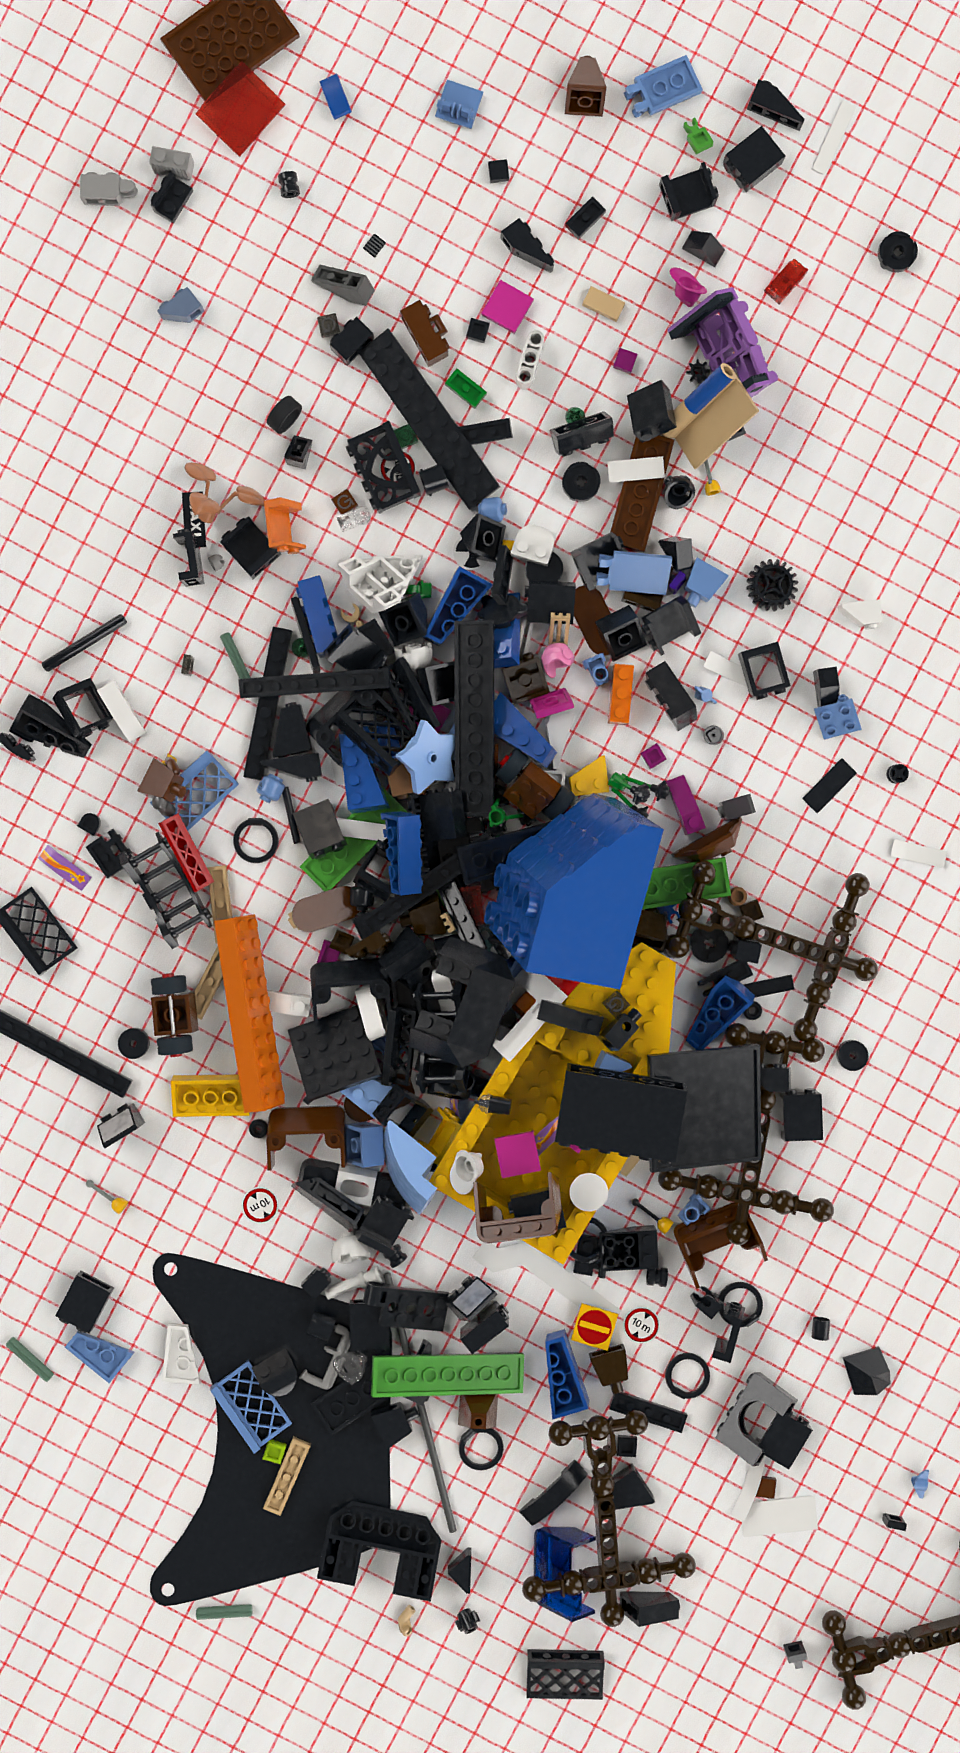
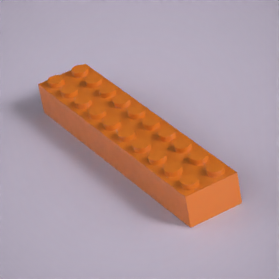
M255 914L214 921L244 1113L266 1111L285 1104L282 1074L279 1068V1056L272 1023L273 1018L269 1009L270 999L266 986L267 980L263 967L261 942L257 929L258 923Z

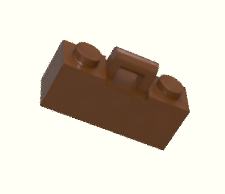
M418 300L400 310V317L427 366L430 367L448 356L449 344L445 338H441L448 331L440 316L437 314L430 318L431 312L426 304L423 305L421 300ZM435 323L438 332L434 331L431 324Z

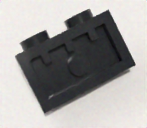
M170 172L168 176L163 178L159 191L155 192L151 198L153 211L174 224L193 193V188L177 179L174 173Z

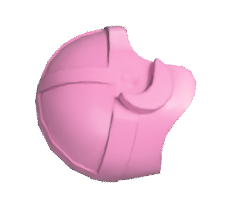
M564 643L548 645L541 656L544 672L550 678L556 676V668H564L574 662L573 652Z

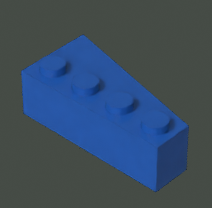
M500 692L494 701L495 736L513 748L519 749L526 756L547 769L557 754L556 750Z
M403 811L381 813V820H385L386 829H383L384 837H387L389 845L388 849H386V856L391 862V866L388 867L391 892L400 896L421 893L423 880L421 877L422 859L420 849L422 841L420 839V816Z

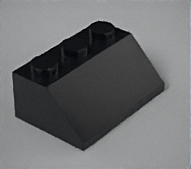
M604 411L549 430L555 452L562 456L571 455L574 450L579 448L580 450L588 449L591 447V444L597 442L598 444L606 443L609 441V438L614 437L613 419Z

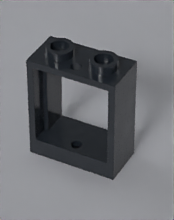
M778 642L746 650L738 654L750 698L756 697L757 700L768 697L767 694L774 692L775 695L786 692L785 688L791 686ZM774 652L782 684L757 690L748 659Z
M91 678L57 691L52 698L75 739L80 736L86 738L96 729L102 731L110 726L109 723L113 719ZM86 693L100 720L80 728L66 701Z
M375 844L358 870L353 882L386 902L392 893L391 885L389 886L366 872L367 867L376 854L388 860L385 845L383 849H378Z
M395 1083L372 1114L382 1125L387 1126L388 1121L391 1120L413 1138L434 1110L425 1100ZM406 1097L413 1101L415 1105L401 1123L398 1124L389 1117L403 1098Z

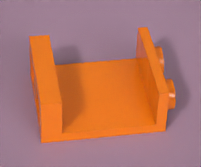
M281 497L264 501L269 548L277 549V552L287 551L288 554H298L299 550L306 549V545L292 542L289 513L302 511L301 503Z

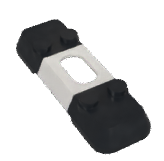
M308 1158L302 1162L298 1181L319 1177L339 1192H341L340 1186L344 1180L366 1183L369 1187V1192L365 1197L342 1193L360 1207L371 1208L378 1195L383 1197L385 1195L390 1196L395 1200L396 1204L400 1206L405 1204L410 1207L395 1187L389 1172H379L348 1165L345 1168H341V1164L315 1158Z

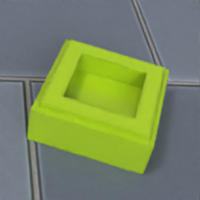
M272 1439L269 1440L263 1459L281 1465L287 1444Z

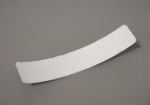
M765 1456L759 1466L749 1465L745 1483L731 1513L732 1517L741 1522L745 1521L757 1494L764 1470Z

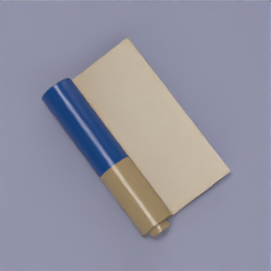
M722 363L674 409L677 427L661 435L675 438L693 468L697 469L759 412V409L734 370L728 364Z

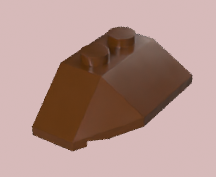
M735 818L675 851L671 854L672 857L687 862L714 859L718 855L723 857L732 852L730 848L736 844L742 818Z

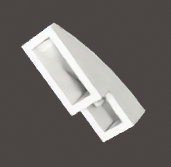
M112 681L97 690L129 742L146 734L144 727L117 682Z

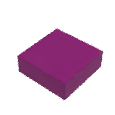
M619 348L613 368L631 374L638 354Z
M657 743L640 753L649 769L667 760Z

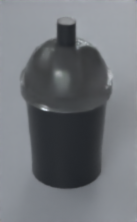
M488 1094L481 1096L479 1100H474V1104H479L480 1110L485 1112V1114L510 1115L512 1099Z

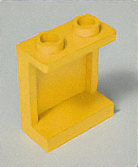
M441 1107L437 1108L443 1119L429 1143L427 1144L419 1139L417 1141L436 1156L434 1163L437 1165L462 1126L461 1118L455 1115V1112L448 1107L444 1109Z

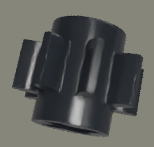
M697 359L694 365L689 363L691 371H686V374L692 375L690 382L696 380L698 385H700V381L707 378L706 373L711 371L710 369H705L707 366L706 361L701 364L699 359ZM702 368V375L697 374L695 376L694 370H700Z
M467 1608L457 1614L459 1620L455 1621L458 1630L464 1631L465 1634H470L478 1628L476 1623L480 1619L477 1612L474 1610L471 1612L470 1608Z

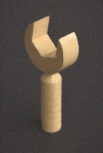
M353 604L355 612L352 616H346L341 609V616L345 622H355L357 628L364 625L359 620L360 610L357 605Z

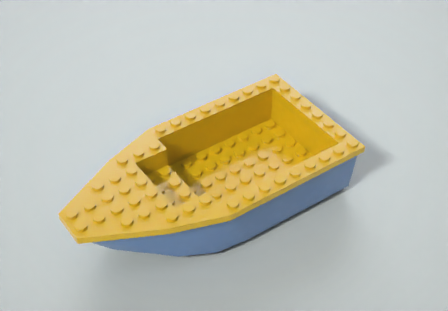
M641 942L631 948L620 990L580 982L561 1004L599 1012L604 1017L600 1033L619 1014H628L632 1008H635L642 1015L636 1022L639 1026L638 1030L619 1051H611L595 1035L581 1033L545 1022L510 1062L504 1057L502 1058L477 1099L489 1101L491 1095L512 1099L510 1115L488 1113L489 1106L474 1104L430 1177L429 1182L437 1190L475 1212L473 1188L466 1195L456 1192L450 1182V1171L455 1156L460 1150L481 1153L484 1171L475 1182L486 1187L487 1207L496 1206L502 1210L503 1219L515 1218L514 1213L510 1214L507 1202L511 1201L510 1195L549 1187L547 1173L552 1172L559 1178L561 1205L566 1228L557 1229L551 1236L521 1240L564 1265L596 1210L590 1212L580 1210L573 1204L570 1198L572 1182L581 1174L593 1173L600 1176L606 1182L609 1190L628 1157L620 1156L616 1152H610V1154L601 1153L598 1151L599 1149L593 1148L590 1150L581 1149L577 1153L571 1147L560 1146L558 1142L554 1141L539 1156L541 1171L502 1178L494 1138L532 1130L534 1131V1136H536L545 1126L559 1116L567 1063L594 1067L601 1050H604L627 1060L631 1064L632 1068L623 1072L648 1076L647 1055L669 1053L676 962ZM613 997H619V998H621V999L623 1000L624 1006H623L622 1010H620V1011H618V1012H615V1011H613V1010H614V1009H615V1010L620 1009L621 1006H622V1002H621L619 999H614V1000H612V1002H611V1007H612L615 1003L617 1004V1005H616L614 1008H612V1009H610V1008L606 1005V1003L609 1004V1001H610Z

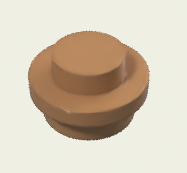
M734 887L731 889V896H728V900L734 906L743 905L747 900V893L741 887Z

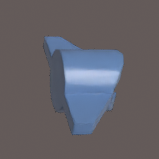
M695 686L696 692L694 697L704 702L711 701L714 704L717 703L712 698V691L710 689Z
M926 1469L918 1476L911 1478L918 1497L922 1499L924 1492L928 1488L929 1470Z

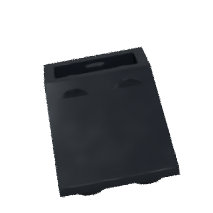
M654 1225L633 1226L599 1232L601 1271L659 1269L657 1229Z

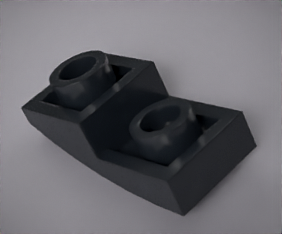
M0 733V743L9 751L22 759L32 762L36 760L33 756L35 752L29 745L19 743L16 746L17 741L11 734Z

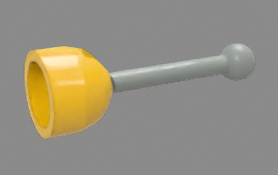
M706 460L704 464L708 481L705 484V493L707 496L721 492V488L716 480H712L708 460Z
M92 1180L86 1182L87 1187H92L112 1202V1209L117 1214H120L127 1206L128 1201L124 1198L114 1199L94 1185Z

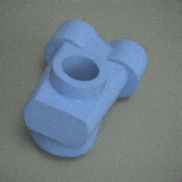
M603 653L582 661L585 670L588 669L597 687L610 682L608 670L604 663L606 659ZM601 672L603 678L598 679L596 673Z
M691 1195L689 1197L690 1201L677 1215L685 1225L695 1222L701 1214L705 1215L710 1210V1207L699 1195ZM688 1210L691 1212L689 1217L686 1216Z

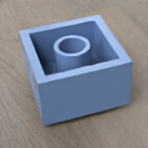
M369 1122L345 1124L346 1162L362 1168L384 1165L386 1154L383 1148V1126Z

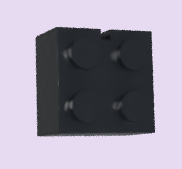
M455 661L416 669L420 687L431 706L455 701Z

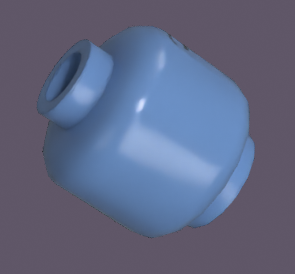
M500 497L484 498L481 504H478V514L496 522H501L504 515H507V505L502 502Z
M270 773L268 776H263L256 789L257 793L261 795L260 799L267 803H270L271 800L278 801L285 788V785L282 783L283 779Z

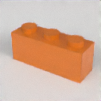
M613 665L608 715L609 724H629L634 665Z

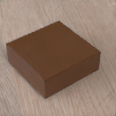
M762 1476L755 1497L774 1499L776 1478Z

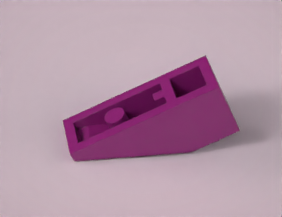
M682 775L666 781L670 787L669 793L684 834L689 835L705 829L700 810L685 776Z

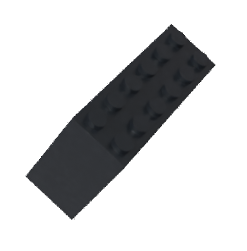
M567 1063L555 1142L564 1147L576 1145L582 1150L593 1148L599 1149V1152L605 1154L616 1152L623 1157L634 1155L639 1156V1159L645 1161L657 1159L663 1164L676 1163L688 1093L687 1084L685 1082Z

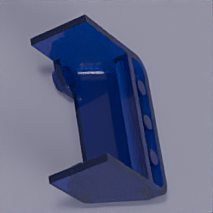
M542 1527L536 1529L534 1532V1576L540 1577L543 1581L558 1579V1572H561L563 1575L564 1572L572 1569V1548L596 1541V1536L576 1527ZM560 1591L546 1593L542 1600L536 1602L538 1605L571 1622L595 1614V1609L582 1603V1592L576 1596L565 1594L564 1598H562Z

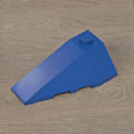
M519 592L508 594L515 596L520 601ZM515 618L510 622L511 626L507 628L494 629V669L520 665V619L517 620Z
M724 976L711 989L686 1041L696 1050L706 1048L753 1004L755 995L741 982Z

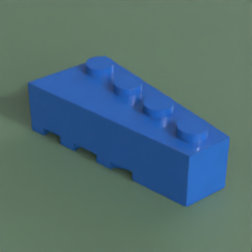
M459 566L427 626V635L422 638L440 646L454 630V621H462L493 584Z
M318 575L297 581L299 587H296L298 598L303 600L304 606L301 607L304 617H307L309 622L307 626L314 640L313 645L316 654L323 658L326 657L324 650L333 642L338 634L322 579Z
M339 734L348 810L355 814L390 808L373 764L370 763L369 757L345 734Z
M565 1329L547 1334L545 1346L553 1420L589 1409L590 1400Z

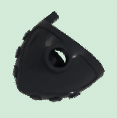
M669 475L665 479L664 498L666 504L672 509H681L687 506L695 496V487L691 479L682 475L674 477Z

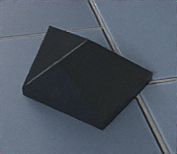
M476 514L460 532L469 551V558L496 563V555L498 554L499 546H502L506 525L481 514Z
M879 1346L843 1357L854 1395H878L891 1384L890 1370Z

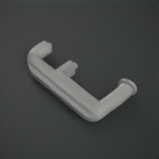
M340 1324L333 1327L335 1329L334 1332L342 1335L337 1349L330 1346L324 1347V1350L333 1354V1357L323 1379L308 1373L307 1369L300 1374L299 1379H303L325 1390L333 1386L350 1347V1332Z

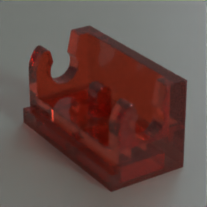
M796 259L789 261L765 288L764 292L780 305L805 277L808 269Z
M480 885L459 887L476 925L485 924Z

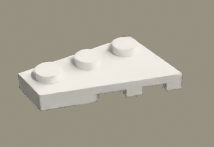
M169 1323L162 1381L200 1385L201 1381L189 1327L187 1324Z

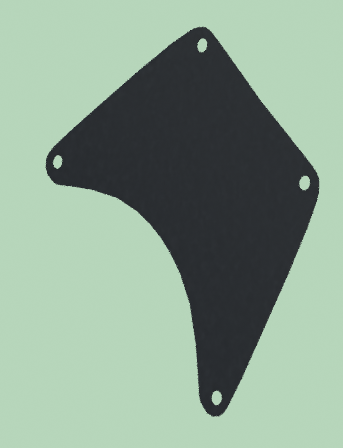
M174 1253L162 1254L155 1260L153 1265L154 1283L183 1324L188 1325L190 1335L204 1358L212 1385L216 1382L218 1383L249 1360L254 1367L286 1348L297 1368L298 1378L292 1392L286 1396L274 1397L292 1424L273 1437L272 1440L287 1444L282 1462L293 1436L311 1443L281 1516L267 1511L263 1507L281 1465L263 1459L267 1443L261 1446V1449L256 1453H253L215 1398L218 1428L217 1446L212 1475L203 1501L183 1535L154 1571L150 1581V1593L153 1600L159 1605L171 1606L227 1593L319 1567L330 1516L351 1501L390 1509V1448L386 1449L371 1418V1410L331 1436L310 1404L311 1401L330 1389L325 1390L303 1379H299L300 1374L305 1369H307L308 1373L323 1379L333 1357V1354L326 1352L324 1347L330 1346L337 1349L342 1338L341 1334L334 1332L335 1329L332 1330L328 1343L307 1336L306 1333L314 1311L336 1318L334 1325L340 1324L350 1332L349 1303L334 1298L328 1300L322 1294L314 1300L303 1288L193 1257ZM167 1263H174L177 1266L176 1274L172 1276L167 1275L164 1272L165 1265ZM390 1327V1346L384 1352L367 1350L365 1353H355V1351H351L350 1341V1347L331 1388L370 1364L373 1356L392 1355V1332ZM248 1366L241 1371L239 1379L251 1380L252 1372ZM228 1380L223 1386L226 1391L235 1392L237 1381ZM239 1382L237 1392L248 1394L250 1383ZM252 1384L251 1394L262 1396L263 1389L258 1384ZM236 1395V1405L246 1407L247 1397ZM391 1397L373 1409L390 1405ZM250 1398L248 1408L259 1409L261 1399ZM263 1399L261 1410L273 1411V1402ZM247 1411V1421L257 1423L258 1413ZM261 1413L259 1424L270 1425L272 1415ZM274 1415L272 1425L281 1426L286 1421L282 1416ZM258 1427L257 1435L262 1440L268 1436L269 1428ZM362 1547L361 1553L373 1548ZM169 1583L173 1585V1595L165 1596L162 1594L161 1588L164 1584Z

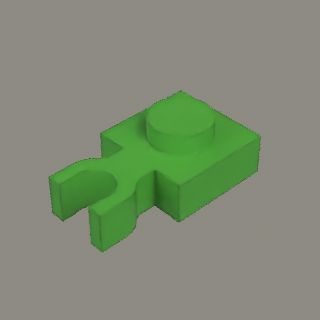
M696 118L692 119L693 126H689L687 122H684L683 128L688 133L687 141L695 154L713 147L714 141L705 127L698 128Z

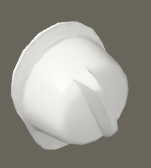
M465 1150L457 1152L450 1171V1182L454 1190L459 1194H468L473 1188V1182L482 1175L484 1165L481 1160V1153L467 1152Z

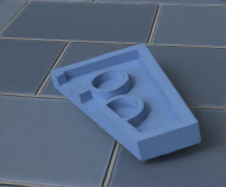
M80 1331L65 1346L68 1351L108 1383L113 1380L135 1353L132 1350Z

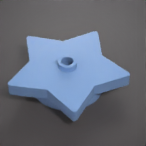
M420 720L415 736L411 738L406 748L395 756L411 774L413 793L420 794L435 780L454 781L451 756L455 748V734H438L425 720Z

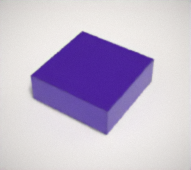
M679 571L669 584V591L676 594L685 583V573Z

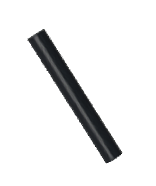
M285 787L282 792L293 843L297 844L301 843L300 835L293 816L294 809L289 787Z

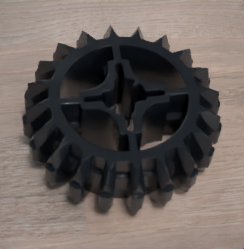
M769 559L767 564L761 561L760 566L755 565V572L750 571L749 575L752 578H748L746 582L752 585L747 586L746 590H752L748 597H755L752 601L753 604L757 601L760 602L758 605L759 609L765 605V611H768L771 606L773 612L777 611V605L782 610L784 609V604L787 606L791 604L789 599H795L796 596L793 593H796L798 588L793 586L799 582L793 580L797 576L796 573L790 574L793 568H785L786 562L780 566L779 559L774 564L772 559ZM765 571H776L780 575L772 577L770 574H766ZM759 576L762 578L761 581L764 584V588L761 592L758 589ZM783 579H785L787 585L785 594L783 593V589L781 587V581ZM776 580H779V581L776 583V586H774L772 589L770 588L768 591H766V589L769 587L770 583L775 582ZM767 594H773L775 597L778 596L780 599L770 600L765 598L764 596Z

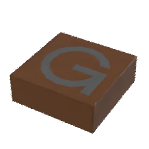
M348 489L331 499L342 516L358 507Z

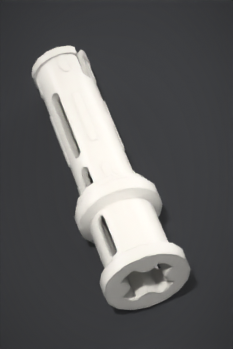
M375 1266L374 1269L367 1272H359L358 1276L328 1286L324 1291L329 1300L362 1287L365 1289L368 1281L382 1283L383 1277L379 1267Z

